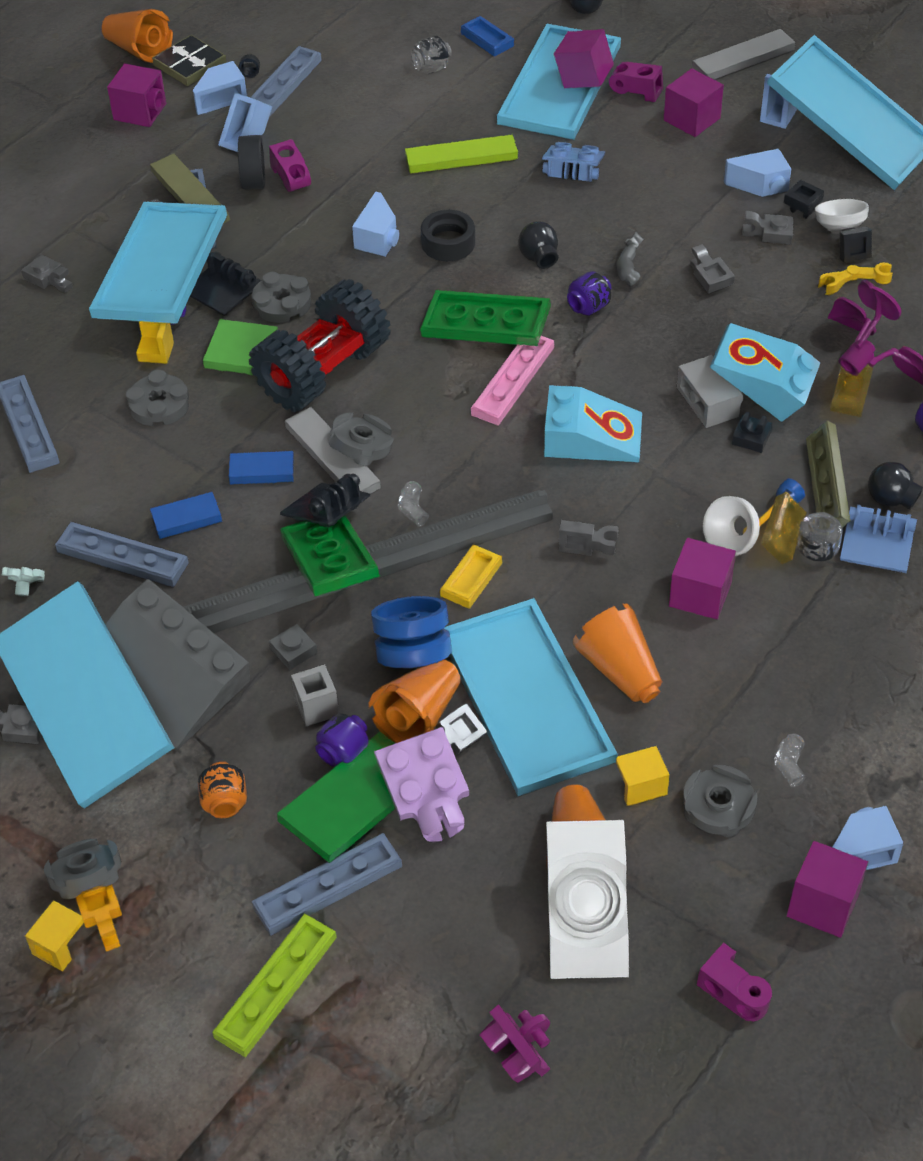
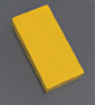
M473 544L441 587L440 596L470 609L502 565V556Z

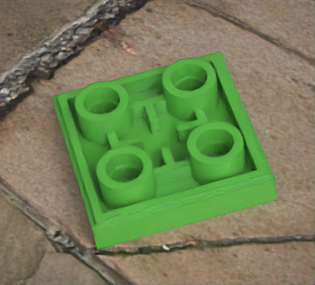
M220 319L203 359L204 368L253 375L251 369L254 367L249 365V359L251 358L249 352L266 337L278 330V327Z

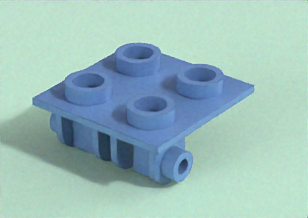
M556 142L555 145L550 146L542 157L543 160H548V162L543 163L542 170L548 177L562 178L565 162L564 179L568 178L570 163H573L572 180H576L579 164L578 180L592 182L593 179L598 180L599 168H594V166H598L605 155V151H599L598 147L591 145L582 146V149L572 148L570 143Z
M858 505L857 508L850 507V522L846 526L840 560L907 573L917 519L911 518V514L904 515L894 513L893 518H891L890 510H887L886 516H881V509L879 508L877 513L873 514L874 509L861 507V505Z

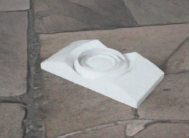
M624 820L546 822L550 978L629 977Z

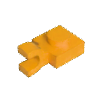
M112 884L104 887L96 886L82 891L76 897V901L85 927L89 928L97 925L106 952L120 947L121 945L112 919L122 916V912Z

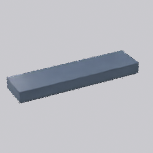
M298 46L250 98L272 106L270 117L322 61L321 53Z
M25 375L0 382V400L29 473L59 464L58 455Z
M70 522L55 544L58 553L150 579L151 581L171 587L176 585L189 564L188 558L185 555L74 522Z
M382 833L339 855L331 863L326 862L252 901V905L269 935L272 936L298 922L304 913L310 916L401 868L402 860L385 834Z

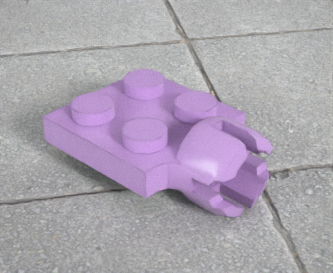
M443 727L374 751L376 761L400 821L406 818H414L419 824L423 837L429 842L443 840L440 831L443 830L441 821L449 838L464 828V817L458 801L469 796V789Z

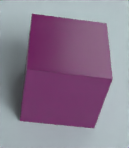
M604 29L568 31L554 52L564 88L600 87L614 65Z
M124 63L107 86L113 120L151 127L167 104L161 70Z
M691 68L666 87L664 121L694 137L698 136L721 118L724 84Z
M686 538L672 573L669 607L718 620L732 583L736 550Z
M813 841L796 878L786 917L841 938L859 897L869 861Z

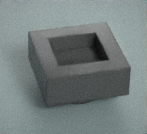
M298 624L269 640L270 649L289 670L317 654V645Z

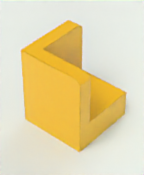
M139 321L142 337L136 352L138 362L168 364L174 344L170 323Z
M657 746L616 758V765L625 783L624 800L627 806L668 795L670 774Z
M53 900L25 935L32 955L63 972L72 960L67 943L84 923L83 917Z

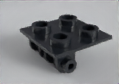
M217 251L210 252L206 260L208 268L199 275L190 297L225 316L252 294L254 287L261 280L256 278L252 270L241 267L239 263L234 262L232 259H225Z
M345 474L337 483L326 484L321 482L282 510L280 515L294 518L298 521L319 524L322 527H329L336 524L348 512L356 509L360 503L370 497V493L360 491V479L356 474Z

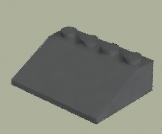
M147 579L132 592L105 624L175 747V751H178L251 681L249 662L150 579Z

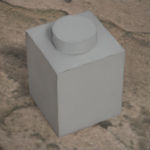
M325 664L291 675L295 701L305 726L331 719L334 715L339 714L336 689Z

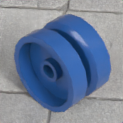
M412 596L384 602L371 611L374 633L379 635L375 640L377 661L380 664L393 668L421 667L440 662L452 653L450 633L444 629L449 623L445 601L435 597Z

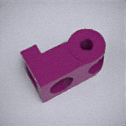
M621 62L609 78V85L616 93L644 94L645 101L656 102L664 89L662 66Z
M292 139L269 146L270 166L274 173L279 174L288 192L311 185V177L305 160ZM289 150V156L281 157L279 152Z
M723 942L700 968L697 986L746 1021L760 1020L766 1015L772 998L771 986L765 979L749 975L747 971L734 963L736 951Z

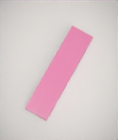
M541 336L538 346L517 345L471 407V416L499 426L554 349V340Z

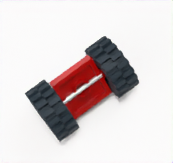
M343 279L318 297V300L315 302L317 306L315 314L319 315L314 324L300 335L296 336L293 333L289 335L286 330L281 332L276 330L253 347L249 352L251 357L249 365L254 367L251 369V372L254 376L258 377L256 381L258 385L265 388L264 393L268 397L271 395L273 402L276 404L281 403L284 409L288 410L290 408L291 412L300 411L324 392L323 388L326 387V382L323 379L326 378L325 375L330 373L347 357H355L356 360L365 359L389 339L388 336L391 334V330L388 327L391 325L390 321L385 319L387 315L385 309L379 307L381 302L378 298L374 300L371 296L372 292L369 289L364 290L363 284L359 282L354 284L352 279L347 281Z

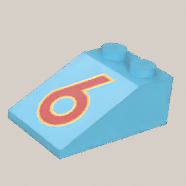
M730 323L724 331L710 368L782 422L805 405L820 362L797 344Z
M549 385L544 457L639 462L642 412L582 387Z

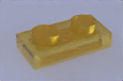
M866 365L857 376H854L845 371L841 366L830 411L861 417L874 367Z
M787 492L776 496L761 542L767 551L781 564L792 561L797 546L798 530L800 537L807 514Z

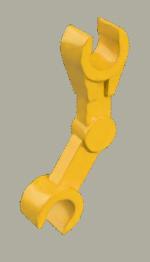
M885 262L879 263L875 267L850 265L844 271L821 275L818 288L827 285L826 295H832L846 282L857 280L858 278L874 279L879 284H888L892 279L893 273H890L892 265Z

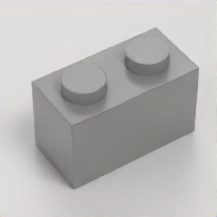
M712 355L680 365L677 389L706 428L739 417L740 405L743 401L742 392L710 368L714 358Z

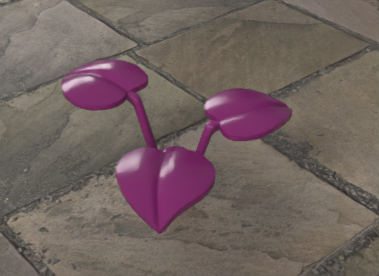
M862 280L858 285V295L864 305L875 310V316L871 321L858 304L845 297H838L827 319L860 331L854 343L838 360L842 368L851 375L857 376L867 364L874 367L877 362L892 356L895 365L903 373L923 385L922 355L909 347L902 346L899 350L891 348L874 357L876 349L867 340L869 335L872 336L876 333L875 326L882 315L890 320H898L902 311L897 301L886 291L875 287L868 280Z

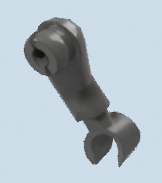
M637 232L624 242L626 247L623 248L615 265L620 280L625 281L628 286L634 285L640 278V274L634 270L635 267L632 261L635 258L638 245L645 239Z

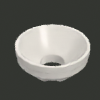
M855 199L830 200L815 207L817 221L823 227L828 228V231H831L832 234L838 235L844 229L859 227L867 219L869 205L866 202Z
M735 496L721 497L711 503L705 513L703 533L707 543L736 550L735 556L749 551L756 543L759 535L760 526L757 512L743 498ZM739 516H742L747 523V529L743 535H739L734 527L735 521Z

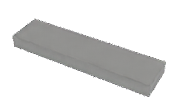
M778 29L693 60L692 69L712 79H717L795 49V41L783 30Z
M312 407L285 420L286 429L336 483L345 474L354 473L360 479V491L371 494L381 488L380 480L367 466L355 463L353 458L330 447L331 428Z

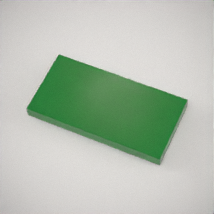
M435 290L420 328L421 337L538 346L551 308L550 298Z
M345 515L336 524L329 527H322L319 524L302 521L280 529L284 543L315 597L380 577L377 564Z
M377 733L369 740L368 746L352 762H341L279 811L277 813V821L328 863H331L396 809L374 752L396 743L383 733Z

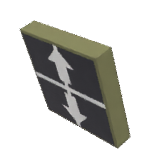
M189 35L152 57L155 67L187 87L201 79L208 68L227 63L226 55L193 35Z

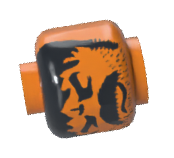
M217 762L199 775L200 805L204 811L216 818L232 817L246 804L245 776L238 767L226 762Z

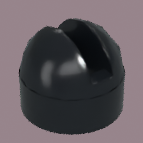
M247 54L241 58L238 68L243 76L253 78L259 73L260 61L255 55Z

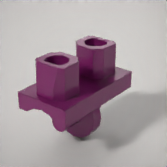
M498 1004L489 1012L494 1020L479 1035L495 1054L510 1042L513 1043L517 1050L501 1064L515 1082L522 1081L534 1072L542 1077L550 1070V1067L531 1042L536 1041L540 1048H544L550 1043L549 1038L545 1034L550 1026V1020L545 1014L532 1017L527 1010H524L518 1015V1019L523 1024L520 1028L511 1015L505 1013Z

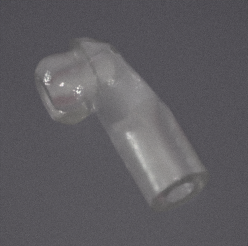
M409 481L400 491L398 508L417 526H422L429 517V514L419 507V494L422 488L417 482Z
M791 733L786 739L781 740L774 756L775 765L791 787L799 786L806 779V776L797 765L801 750L805 744L803 738L795 733Z

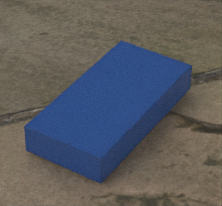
M481 16L461 26L462 35L494 57L514 47V38Z
M293 451L230 454L229 462L230 484L294 482Z
M213 492L150 509L159 539L222 522L221 513Z

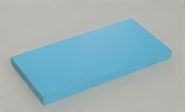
M546 24L497 114L498 125L575 139L600 87L564 88L554 52L568 31L582 30ZM606 35L614 61L621 47V37Z
M815 35L772 74L767 81L769 86L893 190L923 160V125Z
M143 202L89 307L91 318L178 323L226 219V207L223 205Z
M77 581L0 633V657L78 805L86 808L175 748L87 591L80 582Z
M534 598L444 628L450 633L452 653L449 656L451 661L458 669L460 679L484 728L487 730V734L517 796L616 763L618 753Z

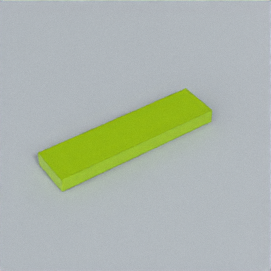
M513 135L405 148V157L409 173H418L518 159V150Z
M304 913L213 1030L214 1039L246 1058L337 938L336 931Z

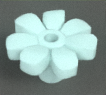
M8 567L2 568V576H8L9 580L16 582L15 595L29 596L30 583L44 581L45 571L41 569L32 570L27 567H22L21 570Z

